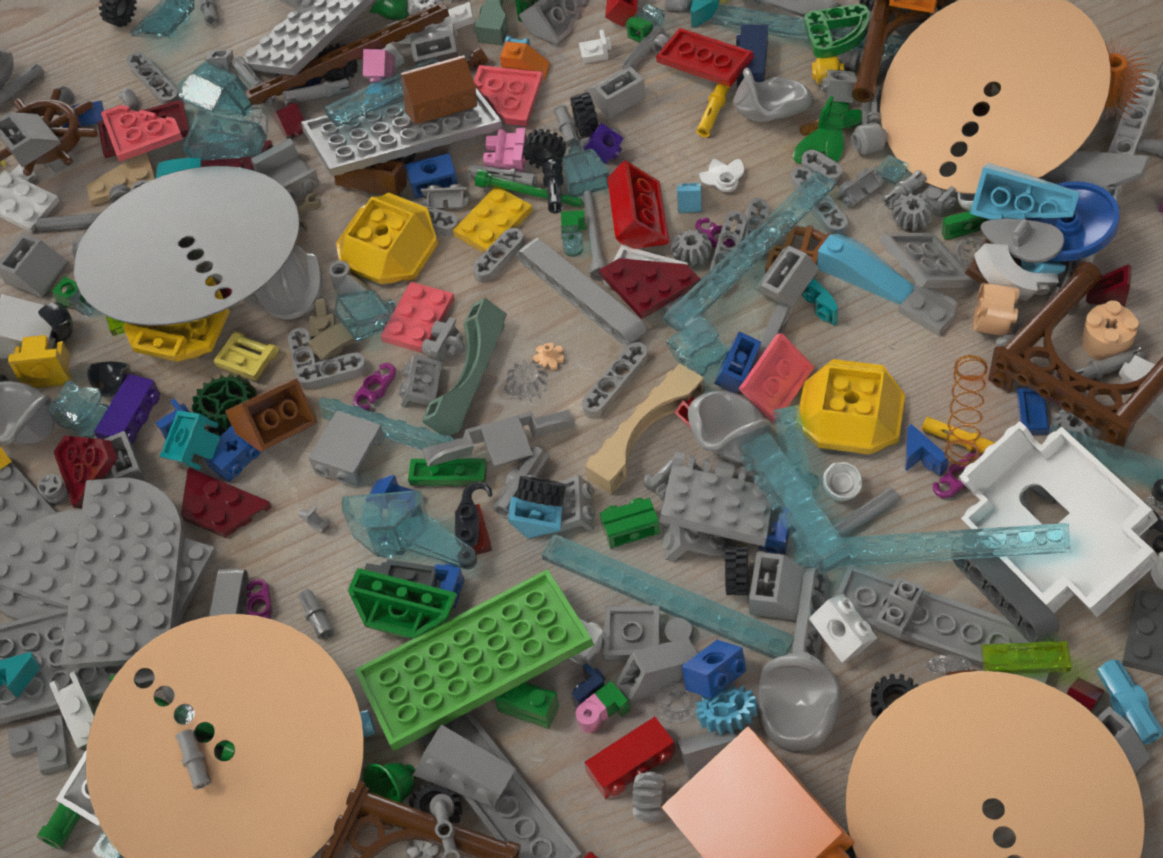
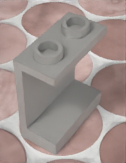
M291 139L251 159L256 172L262 173L281 184L289 192L293 200L320 186L316 170L314 168L308 169L298 156L295 144Z
M336 411L309 456L313 471L321 477L329 476L343 484L350 483L358 486L360 480L356 471L372 444L381 446L385 440L380 424Z

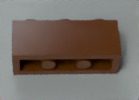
M393 160L334 176L335 185L380 195L391 193L399 196L407 186L404 163Z

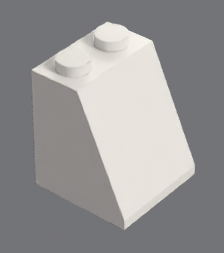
M4 294L1 295L0 359H8L9 354H14L15 347H22V339L24 337L46 335L48 338L47 350L53 349L55 344L53 334L55 331L38 314V311L45 305Z

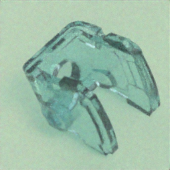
M698 316L691 318L679 334L677 333L666 341V345L678 363L686 366L688 370L691 369L703 376L707 373L708 367L713 364L716 366L724 361L728 351L717 338L719 334L715 327L705 318Z
M66 381L62 390L47 408L60 427L73 429L80 437L93 438L95 436L93 431L106 412L108 405L100 403L102 399L100 389L92 387L84 389L77 387L74 382Z

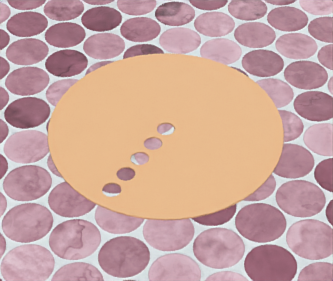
M958 0L922 23L901 46L888 69L883 83L880 104L881 123L887 132L888 145L907 170L912 174L917 170L922 171L917 177L924 173L927 178L926 183L944 190H948L953 186L956 188L955 192L976 194L982 169L988 163L1041 178L1068 160L1082 146L1102 115L1109 94L1111 72L1105 42L1091 19L1082 10L1066 0ZM991 82L999 83L1001 90L996 96L988 97L984 94V88L987 84ZM980 102L988 103L990 110L985 116L977 117L973 114V108L976 104ZM966 123H977L979 130L974 136L966 137L962 134V128ZM957 142H964L968 146L967 152L961 157H955L951 154V148ZM946 162H953L957 166L956 172L950 177H944L940 174V168Z
M222 614L189 621L159 635L136 652L119 670L104 692L96 709L87 742L86 779L90 800L104 833L124 858H312L335 833L334 825L338 816L344 815L347 808L346 800L351 789H356L359 783L364 755L362 719L353 690L342 670L320 645L293 627L276 620L244 614ZM148 668L153 671L155 676L153 684L144 689L137 687L134 682L135 674L140 669ZM162 686H169L175 694L173 702L165 707L157 705L154 700L156 690ZM182 704L191 705L195 712L193 720L186 725L178 724L174 718L176 708ZM208 722L215 729L214 737L207 743L197 741L200 752H203L205 755L204 764L209 779H211V784L205 788L195 790L193 789L187 767H184L182 764L183 755L175 736L184 730L192 729L195 731V728L200 723ZM224 740L232 742L235 746L234 756L228 761H219L214 754L216 745Z
M992 671L963 672L934 679L910 690L886 708L870 726L856 751L848 776L846 817L849 835L855 842L852 846L857 858H1007L1012 855H1017L1021 858H1141L1145 827L1143 802L1133 768L1123 749L1104 724L1086 707L1058 689L1024 676ZM997 799L1004 805L1005 812L1000 819L992 820L984 815L982 805L986 800ZM999 827L1010 828L1016 837L1014 845L1009 848H1001L996 845L993 840L994 831Z

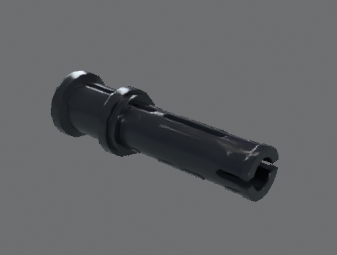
M551 159L542 166L544 174L543 184L547 187L548 210L553 214H557L563 209L561 186L564 182L562 175L563 167L561 162Z

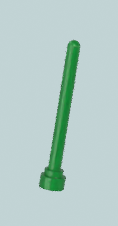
M479 169L475 178L476 187L485 189L486 187L495 186L548 200L547 190L493 177V174L489 173L488 170ZM565 194L561 195L563 204L575 207L583 205L581 198Z

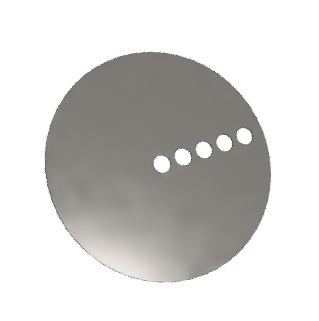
M210 166L171 173L128 192L104 210L90 225L75 255L74 276L81 295L94 309L118 321L158 326L185 323L205 318L245 300L262 288L279 272L288 260L297 241L299 233L298 210L293 198L281 184L253 170L229 166ZM192 237L195 239L194 244L190 247L181 248L178 246L179 242L184 238ZM194 250L204 251V255L198 260L192 261L187 259L188 254ZM210 262L213 264V268L207 273H198L196 271L197 267L202 263ZM213 275L222 276L221 283L216 286H207L205 284L206 280ZM229 288L232 290V294L226 299L220 300L215 298L216 292L220 289Z

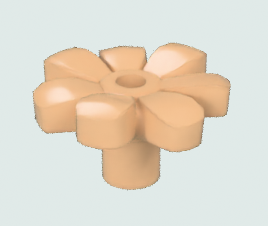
M547 343L543 346L539 345L536 348L537 354L533 356L534 363L539 364V368L546 369L549 365L552 371L558 369L557 363H563L565 360L564 355H562L563 348L560 345L554 348L553 343Z

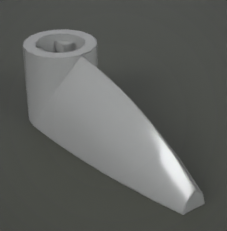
M335 261L329 266L328 271L333 286L338 292L372 309L382 312L386 308L369 287L351 274L347 262Z

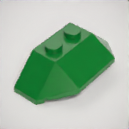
M357 568L348 588V593L366 628L411 640L447 620L457 597L455 592Z

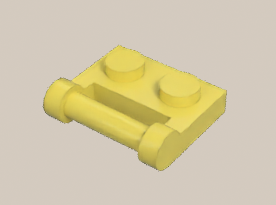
M235 331L214 359L216 367L257 381L271 359L276 358L279 349L273 344L266 345L244 337L243 333ZM244 346L246 348L252 349L262 354L258 355L239 347Z

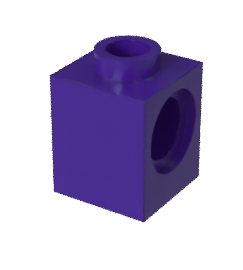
M601 123L592 133L584 150L604 164H607L611 158L616 159L622 150L620 144L624 138Z

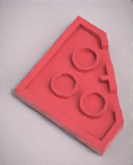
M479 65L474 78V84L505 124L528 126L543 80V73Z
M119 105L101 112L119 162L183 139L175 118L166 117L164 119L157 117L156 113L144 110L137 112L130 110L129 106Z

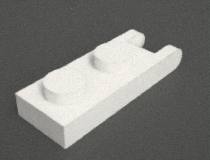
M73 671L70 673L73 684L60 689L58 683L53 681L50 683V687L77 749H82L87 746L95 712L77 672Z

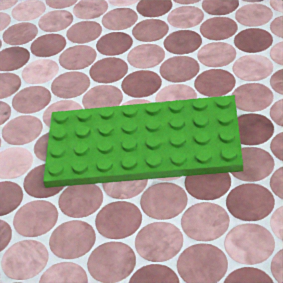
M546 569L356 668L355 672L392 750L396 751L439 728L441 725L447 724L594 646V643L553 576Z

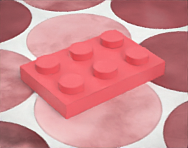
M410 282L381 334L382 342L423 353L421 348L425 339H434L431 332L435 321L443 322L455 300L454 294Z
M780 333L771 341L739 387V390L771 423L779 421L815 367L783 333Z

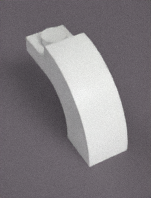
M985 243L974 254L978 268L988 283L1019 288L1018 300L1027 301L1034 294L1045 295L1059 283L1057 274L1033 273L1019 267L1012 259L1006 244Z

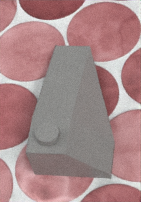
M1076 151L1059 167L1046 174L1044 178L1045 181L1054 184L1079 181L1092 183L1102 188L1109 185L1117 187L1143 177L1150 158L1145 155Z

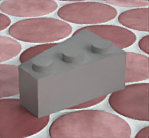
M441 725L425 750L413 775L494 807L516 768Z

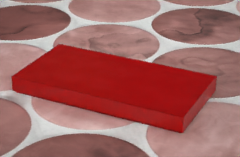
M679 28L657 54L656 61L677 70L731 87L752 61L754 54L753 51Z

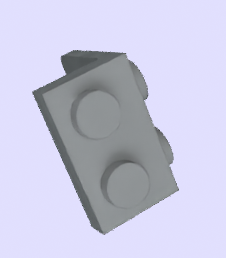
M661 523L664 530L662 546L665 551V560L675 562L687 550L718 558L725 556V537Z

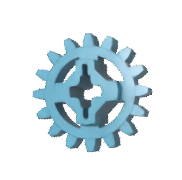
M732 684L728 689H723L712 699L701 696L702 701L696 703V714L701 727H707L709 733L718 730L719 735H722L725 730H729L730 734L734 733V730L737 728L743 730V724H752V717L758 715L756 710L758 706L752 691H746L745 686L736 689L735 684Z

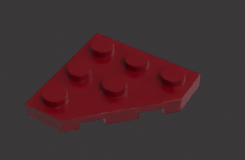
M618 258L599 269L600 276L641 320L701 285V279L687 264Z
M64 435L53 451L73 508L82 509L86 480L104 479L115 464L117 457L110 440Z

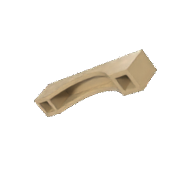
M680 363L674 370H670L666 374L664 381L658 387L656 386L652 389L644 403L637 405L632 416L620 424L618 431L611 438L609 437L605 440L598 453L592 455L587 460L585 466L587 480L612 495L627 478L629 456L641 434L659 419L674 413L683 400L688 401L692 397L696 399L705 392L704 377Z

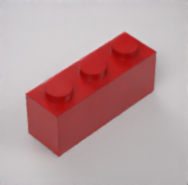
M654 716L584 762L586 773L605 799L611 795L617 796L625 790L626 785L635 780L639 773L650 772L655 766L668 763L676 753L675 743Z

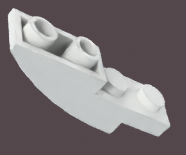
M470 2L449 9V17H446L439 24L426 26L425 30L453 24L455 36H458L457 29L475 22ZM411 34L407 35L402 41H393L391 43L411 44Z

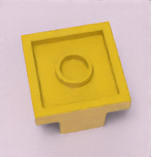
M46 335L24 337L22 339V347H15L14 354H9L8 363L20 383L28 384L36 389L72 385V375L69 372L70 353L63 341L57 343V349L47 350L48 338Z

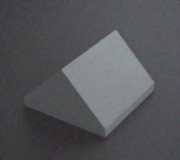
M715 730L711 733L706 732L677 740L689 781L737 737L735 731L730 734L729 730H725L722 735H719L718 730Z

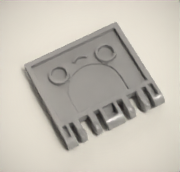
M675 451L659 522L765 546L777 474L766 472L763 485L760 484L762 471L756 470L753 476V483L744 481L747 473L746 467H740L738 479L732 478L735 465L717 461L713 474L709 472L711 459L706 458L702 466L703 471L693 469L696 462L695 455L690 454L688 465L684 467L683 463L686 453Z

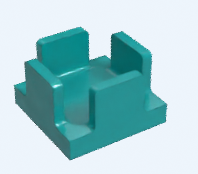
M177 411L159 457L188 468L201 470L202 465L191 460L194 454L206 459H212L220 437L206 431L204 427L217 429L218 423L209 420L208 417L201 414Z

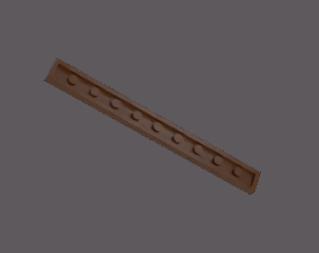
M440 2L310 61L295 76L281 74L244 91L251 106L263 104L274 95H283V91H287V89L294 86H303L309 79L314 77L320 78L326 75L327 71L334 68L340 69L351 60L362 59L363 49L382 50L393 41H402L411 33L422 32L426 26L439 24L446 17L450 16L449 12Z

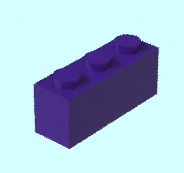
M128 373L93 431L97 439H106L125 431L131 444L136 441L139 430L147 422L149 413L154 405L158 403L161 395L154 380Z

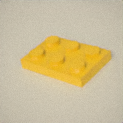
M494 187L453 229V234L456 238L485 253L507 229L517 228L533 211L532 205L499 187Z

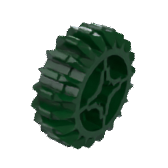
M231 373L227 377L220 374L218 379L211 377V382H203V389H196L197 395L193 396L194 404H192V411L218 423L217 429L206 426L204 429L211 433L217 432L221 436L224 431H227L232 426L225 411L257 396V391L250 381L243 379L240 374L236 377Z

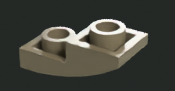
M348 319L309 341L308 346L323 361L340 355L343 347L362 341L364 333Z

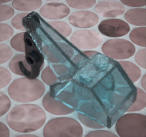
M473 482L463 490L462 500L455 512V535L428 516L420 490L343 496L342 512L352 537L376 557L391 558L395 555H403L408 550L469 570L477 564V557L473 547L479 542V512L472 500V494L478 489L485 490L489 497H492L493 493L491 487L484 482Z

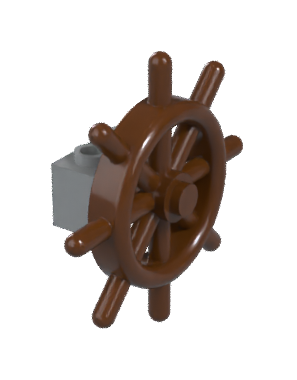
M59 88L53 90L50 100H40L27 105L21 99L17 98L14 100V106L18 109L16 113L38 114L61 143L24 166L23 174L25 176L32 174L35 164H43L46 168L50 166L57 173L78 160L73 148L79 142L80 137L94 138L98 135L96 129L82 128L78 118L79 115L93 107L91 101H85L72 108L68 104L59 101L62 95V91ZM54 115L59 116L58 118L52 121ZM69 122V128H59ZM7 148L0 151V162L12 155Z

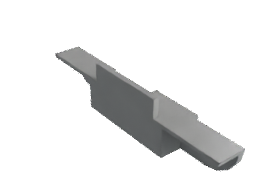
M569 409L538 418L534 417L533 412H528L466 429L463 438L424 448L422 452L427 466L430 467L472 455L473 444L485 441L495 467L533 456L523 426L529 425L532 436L535 438L575 427V422Z

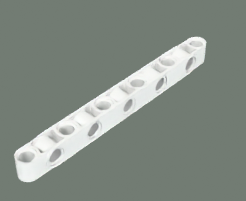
M1143 73L1142 75L1148 78L1138 79L1146 84L1136 85V87L1143 91L1133 92L1141 98H1130L1138 104L1127 103L1133 109L1128 108V106L1125 108L1126 112L1122 115L1123 118H1121L1108 153L1136 154L1140 138L1143 136L1155 103L1160 82L1159 79L1157 80V75ZM1123 185L1104 187L1117 202ZM1097 253L1086 258L1073 260L1071 269H1076L1082 262L1093 263Z

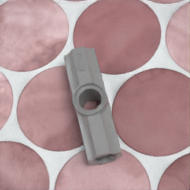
M537 446L530 447L533 456L524 458L517 468H512L508 473L505 488L493 505L494 511L500 517L508 520L510 499L517 495L520 476L538 478L550 461L549 454L542 448Z

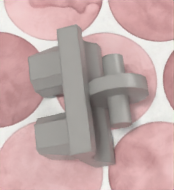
M449 317L446 323L435 321L431 332L433 337H437V340L425 339L421 347L424 355L443 364L447 355L452 357L454 353L460 354L465 350V344L461 341L463 336L459 334L455 327L456 319Z

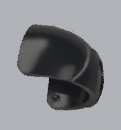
M51 302L38 311L39 316L55 331L53 338H55L56 344L69 339L73 333V320L68 309L63 304Z
M97 362L89 364L87 369L88 380L92 389L103 397L115 395L128 373L131 374L130 365L123 362Z

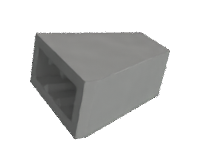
M689 638L635 650L631 653L616 684L628 700L629 705H632L684 680L681 666L695 657L698 651Z

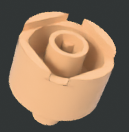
M982 283L977 297L979 299L978 307H975L973 329L979 333L998 336L1011 334L1012 323H1016L1018 308H1014V303H1017L1019 288Z
M1109 301L1106 304L1096 306L1086 317L1082 334L1083 348L1091 357L1097 360L1106 359L1131 350L1139 322L1129 309L1121 306L1117 301Z

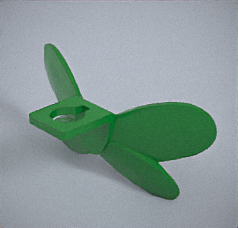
M830 96L821 110L818 123L819 128L807 135L796 146L793 152L794 161L801 164L802 156L806 151L816 150L820 153L825 151L828 158L838 162L844 148L843 129L862 123V110L853 109L849 111L848 102L833 101L834 97Z

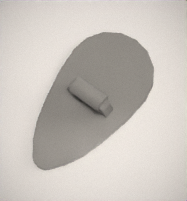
M1006 218L986 221L981 225L982 233L992 244L1008 245L1010 255L1026 262L1039 263L1048 261L1056 257L1064 246L1062 232L1051 224L1025 219Z

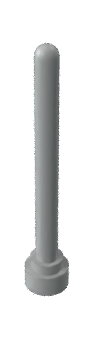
M586 190L583 193L593 258L589 266L590 276L594 280H603L599 269L608 264L602 259L592 192Z

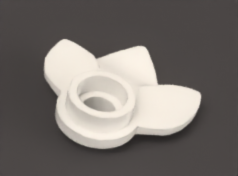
M712 159L709 171L699 173V177L704 184L714 186L721 192H732L738 187V179L744 174V166L740 159L732 161L728 166L717 159Z

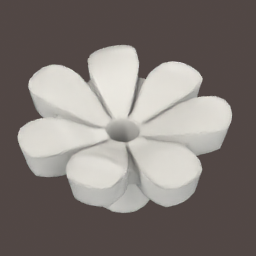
M413 840L414 846H408L406 854L411 858H433L432 855H436L439 849L437 845H433L430 842Z

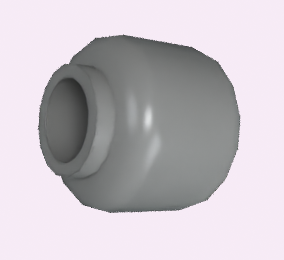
M876 122L856 127L851 135L854 150L862 155L882 151L888 139L886 130L882 129Z

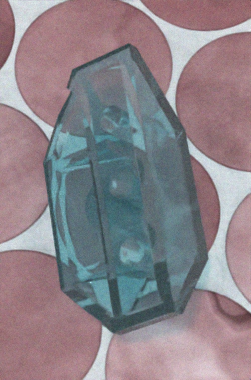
M161 0L129 34L132 37L152 39L173 37L178 32L177 27L180 24H185L191 18L190 14L195 9L194 0Z
M207 62L202 63L179 82V99L211 114H238V116H246L257 106L255 104L251 106L244 92L248 88L238 76Z

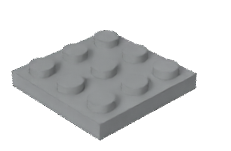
M884 233L880 239L887 252L898 260L901 268L907 271L914 278L915 284L921 288L972 287L975 282L974 279L965 274L967 269L934 233Z

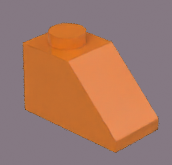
M505 42L500 55L502 68L542 72L543 81H545L550 68V62L528 44Z

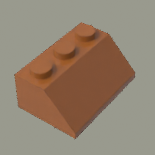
M464 55L401 73L405 112L415 125L477 107L476 87Z
M297 378L280 384L225 411L235 433L260 452L318 423Z

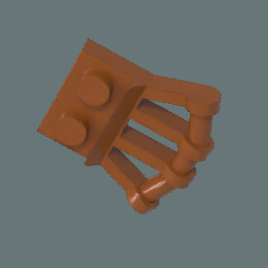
M792 222L790 225L775 227L773 224L767 225L771 248L765 266V274L781 251L788 246L792 247L796 235L804 236L801 249L798 250L806 253L817 265L818 250L831 234L828 233L826 235L814 229V226L811 225L802 227ZM787 235L784 246H778L776 236ZM812 238L820 242L813 251L808 250Z

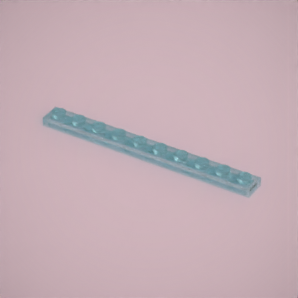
M722 4L718 6L712 17V22L715 25L741 29L742 24L768 25V34L809 42L805 30V19ZM844 27L830 29L829 31L834 42L844 38L855 28ZM891 34L886 41L883 55L895 57L909 37ZM866 37L853 49L864 51Z
M815 171L663 316V322L680 334H683L835 188V181Z
M1069 523L794 540V562L804 568L1071 553Z
M553 534L541 554L542 560L649 606H659L660 610L665 613L685 619L695 626L772 659L787 655L793 645L794 635L556 534Z

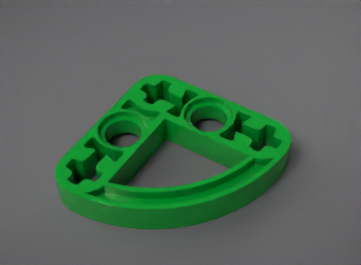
M863 4L814 10L805 14V30L813 55L817 58L835 57L852 50L863 41L868 32L869 10ZM857 26L850 34L833 42L830 29Z

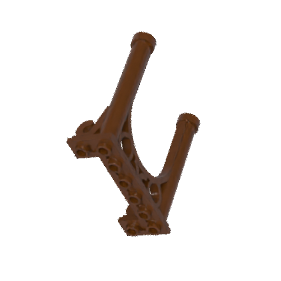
M874 0L859 74L852 90V97L856 101L868 103L874 100L884 48L890 35L906 24L929 19L931 17L929 12L913 10L905 14L899 11L898 7L889 6L890 0ZM937 0L936 6L938 11L958 0ZM892 14L895 19L888 24L889 16ZM993 82L987 84L984 88V94L988 97H991ZM986 102L976 104L973 108V114L977 116L986 115L990 110V105Z
M1082 262L1074 270V275L1005 347L996 346L994 348L988 380L996 387L1010 392L1013 388L1014 379H1016L1021 385L1029 387L1039 393L1041 397L1049 399L1060 406L1064 411L1070 412L1082 419L1087 425L1101 431L1097 447L1104 453L1112 455L1119 460L1123 455L1127 439L1134 429L1135 423L1163 393V357L1145 376L1124 384H1109L1091 380L1073 371L1059 358L1051 339L1054 328L1101 279L1100 270L1094 264ZM1042 337H1044V347H1033ZM1032 357L1047 358L1050 365L1048 367H1040L1030 359ZM1055 370L1057 371L1056 377H1058L1059 379L1052 376ZM1086 390L1089 391L1088 397L1082 394L1085 393ZM1132 394L1125 403L1122 402L1121 395ZM1097 395H1109L1115 404L1105 406L1094 397Z
M359 781L356 789H351L346 800L347 808L344 815L338 816L334 825L335 834L331 842L327 841L324 845L321 858H344L350 843L354 851L361 855L360 858H374L387 847L407 840H422L443 847L442 839L435 832L437 825L436 816L370 792L364 782ZM450 822L455 828V836L453 838L459 854L470 858H519L521 844L510 840L507 843ZM369 825L378 829V840L369 846H361L357 843V837L360 835L362 828ZM394 826L403 829L385 836L384 829L392 830ZM443 827L441 835H447L450 827Z

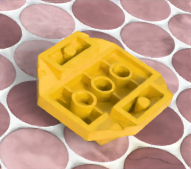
M387 193L383 196L371 197L366 205L359 208L337 240L336 247L339 261L347 262L352 273L382 285L401 280H415L439 243L427 207Z
M209 277L205 282L207 286H216L213 277ZM218 290L215 294V298L222 300L223 297L220 291ZM228 308L205 318L172 325H138L125 322L123 329L133 351L136 353L176 362L185 359H198L201 355L212 352L230 310Z
M832 359L804 382L796 429L805 434L818 448L871 455L888 445L891 446L899 442L905 393L884 365Z

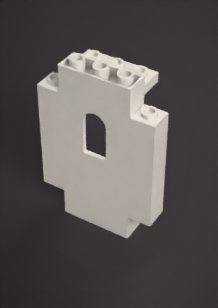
M1019 421L1015 426L1008 428L1004 436L995 444L987 447L984 454L974 463L969 464L959 476L967 489L979 500L977 504L967 509L961 519L1053 614L1075 595L1098 617L1160 562L1155 551L1139 537L1158 520L1152 509L1062 427L1056 432L1049 434L1041 445L1034 439L1027 427ZM1030 486L1044 488L1069 512L1050 531L1021 503L1022 493Z

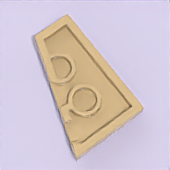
M148 152L131 158L87 184L92 206L109 202V191L114 185H126L131 191V186L137 181L154 180L155 175Z

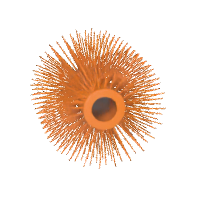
M1115 44L1114 53L1112 46V53L1108 54L1111 72L1109 94L1104 107V119L1105 108L1106 115L1107 108L1108 110L1110 108V112H1112L1113 107L1118 112L1114 105L1123 110V112L1126 111L1120 105L1133 109L1125 102L1138 104L1130 98H1141L1133 92L1143 91L1136 87V85L1146 84L1138 79L1148 78L1141 74L1138 77V72L1143 71H1140V68L1132 69L1137 67L1136 65H1128L1137 64L1132 63L1134 62L1133 60L1127 61L1130 57L1127 56L1125 58V56L1129 52L1123 56L1121 55L1123 51L1120 50L1119 54H1117V49L1115 53Z

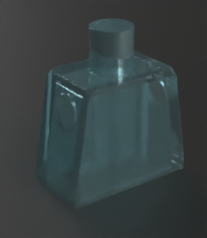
M572 146L568 150L569 155L562 158L568 195L579 197L583 196L586 190L594 193L608 189L607 177L609 176V171L595 150L587 149L582 151L580 146Z
M368 290L338 294L334 313L354 340L358 342L383 331L388 323L389 315L395 311L396 306L392 299L382 301L375 291Z

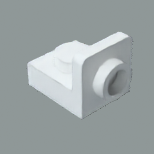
M599 30L600 39L579 43L583 64L609 60L608 50H611V42L609 37H605L604 30Z

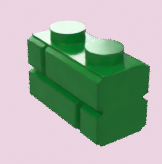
M650 497L646 499L635 498L629 504L619 507L612 505L603 512H599L602 528L610 549L660 534L659 521Z
M526 682L494 699L498 712L547 729L550 728L559 708L556 692L547 689L542 690L541 687Z

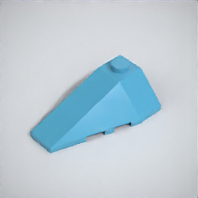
M988 163L982 169L970 214L990 220L1073 217L1080 192L1009 168Z
M831 234L818 250L817 266L820 271L900 305L914 291L913 284L862 242L843 234Z

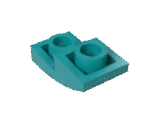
M179 158L160 162L157 165L155 179L171 173L202 167L201 158Z
M812 278L802 292V297L807 302L815 304V314L822 321H827L835 326L838 323V306L829 292Z

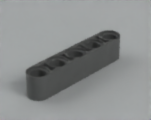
M976 537L952 548L951 556L955 565L1027 641L1036 643L1058 632L1059 623L1053 612L980 538Z

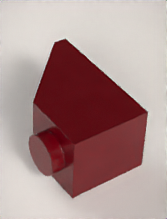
M296 102L271 113L284 137L290 135L293 139L304 134L301 123L304 119Z

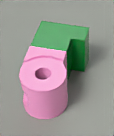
M610 681L577 707L576 718L583 732L594 733L601 728L602 722L616 712L623 717L631 710L626 697Z

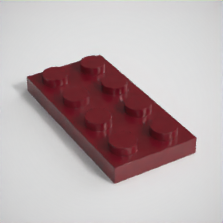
M182 99L144 109V111L156 113L157 117L164 119L166 117L175 118L182 138L191 136ZM104 120L97 122L104 157L117 156Z

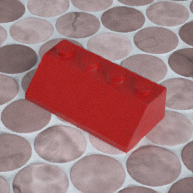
M624 160L607 177L615 239L632 249L667 245L670 240L660 181Z

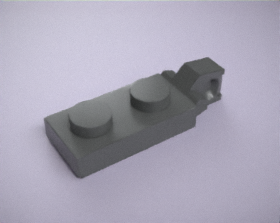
M388 559L387 562H382L381 565L366 563L365 570L432 587L436 586L438 579L434 570L435 566Z

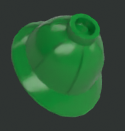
M377 0L369 10V13H377L388 20L400 21L409 16L407 12L408 3L407 0Z
M370 764L364 770L363 780L370 792L402 803L412 793L415 785L414 779L417 776L413 775L415 768L410 764Z

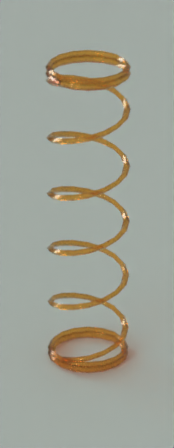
M964 355L957 359L954 366L953 377L955 383L952 386L953 399L950 402V412L952 415L948 419L947 425L950 432L946 436L944 454L951 463L961 466L974 463L979 458L980 451L972 441L978 440L981 437V432L978 428L971 425L978 424L983 419L982 413L973 408L981 407L984 404L983 396L976 392L982 391L986 387L983 377L987 374L988 366L983 358L976 355ZM972 358V359L965 360V361L961 362L960 364H958L960 361H962V360H964V359ZM977 361L984 365L985 370L979 376H964L958 371V368L966 362ZM962 379L968 381L980 379L983 381V387L979 390H969L962 387L958 382ZM957 384L960 388L969 392H963L955 396L954 389ZM966 393H973L980 396L982 402L978 406H966L960 403L957 397ZM956 401L961 406L967 408L957 410L953 413V402ZM963 410H973L979 413L980 420L974 423H966L959 420L955 414ZM954 417L957 421L966 425H961L951 430V419ZM961 427H971L976 429L979 434L975 439L965 440L959 438L953 431ZM951 434L957 438V440L948 443ZM956 443H965L972 446L976 450V454L971 457H963L953 452L950 446ZM949 449V451L957 457L963 459H974L967 462H959L953 460L948 455L947 450Z

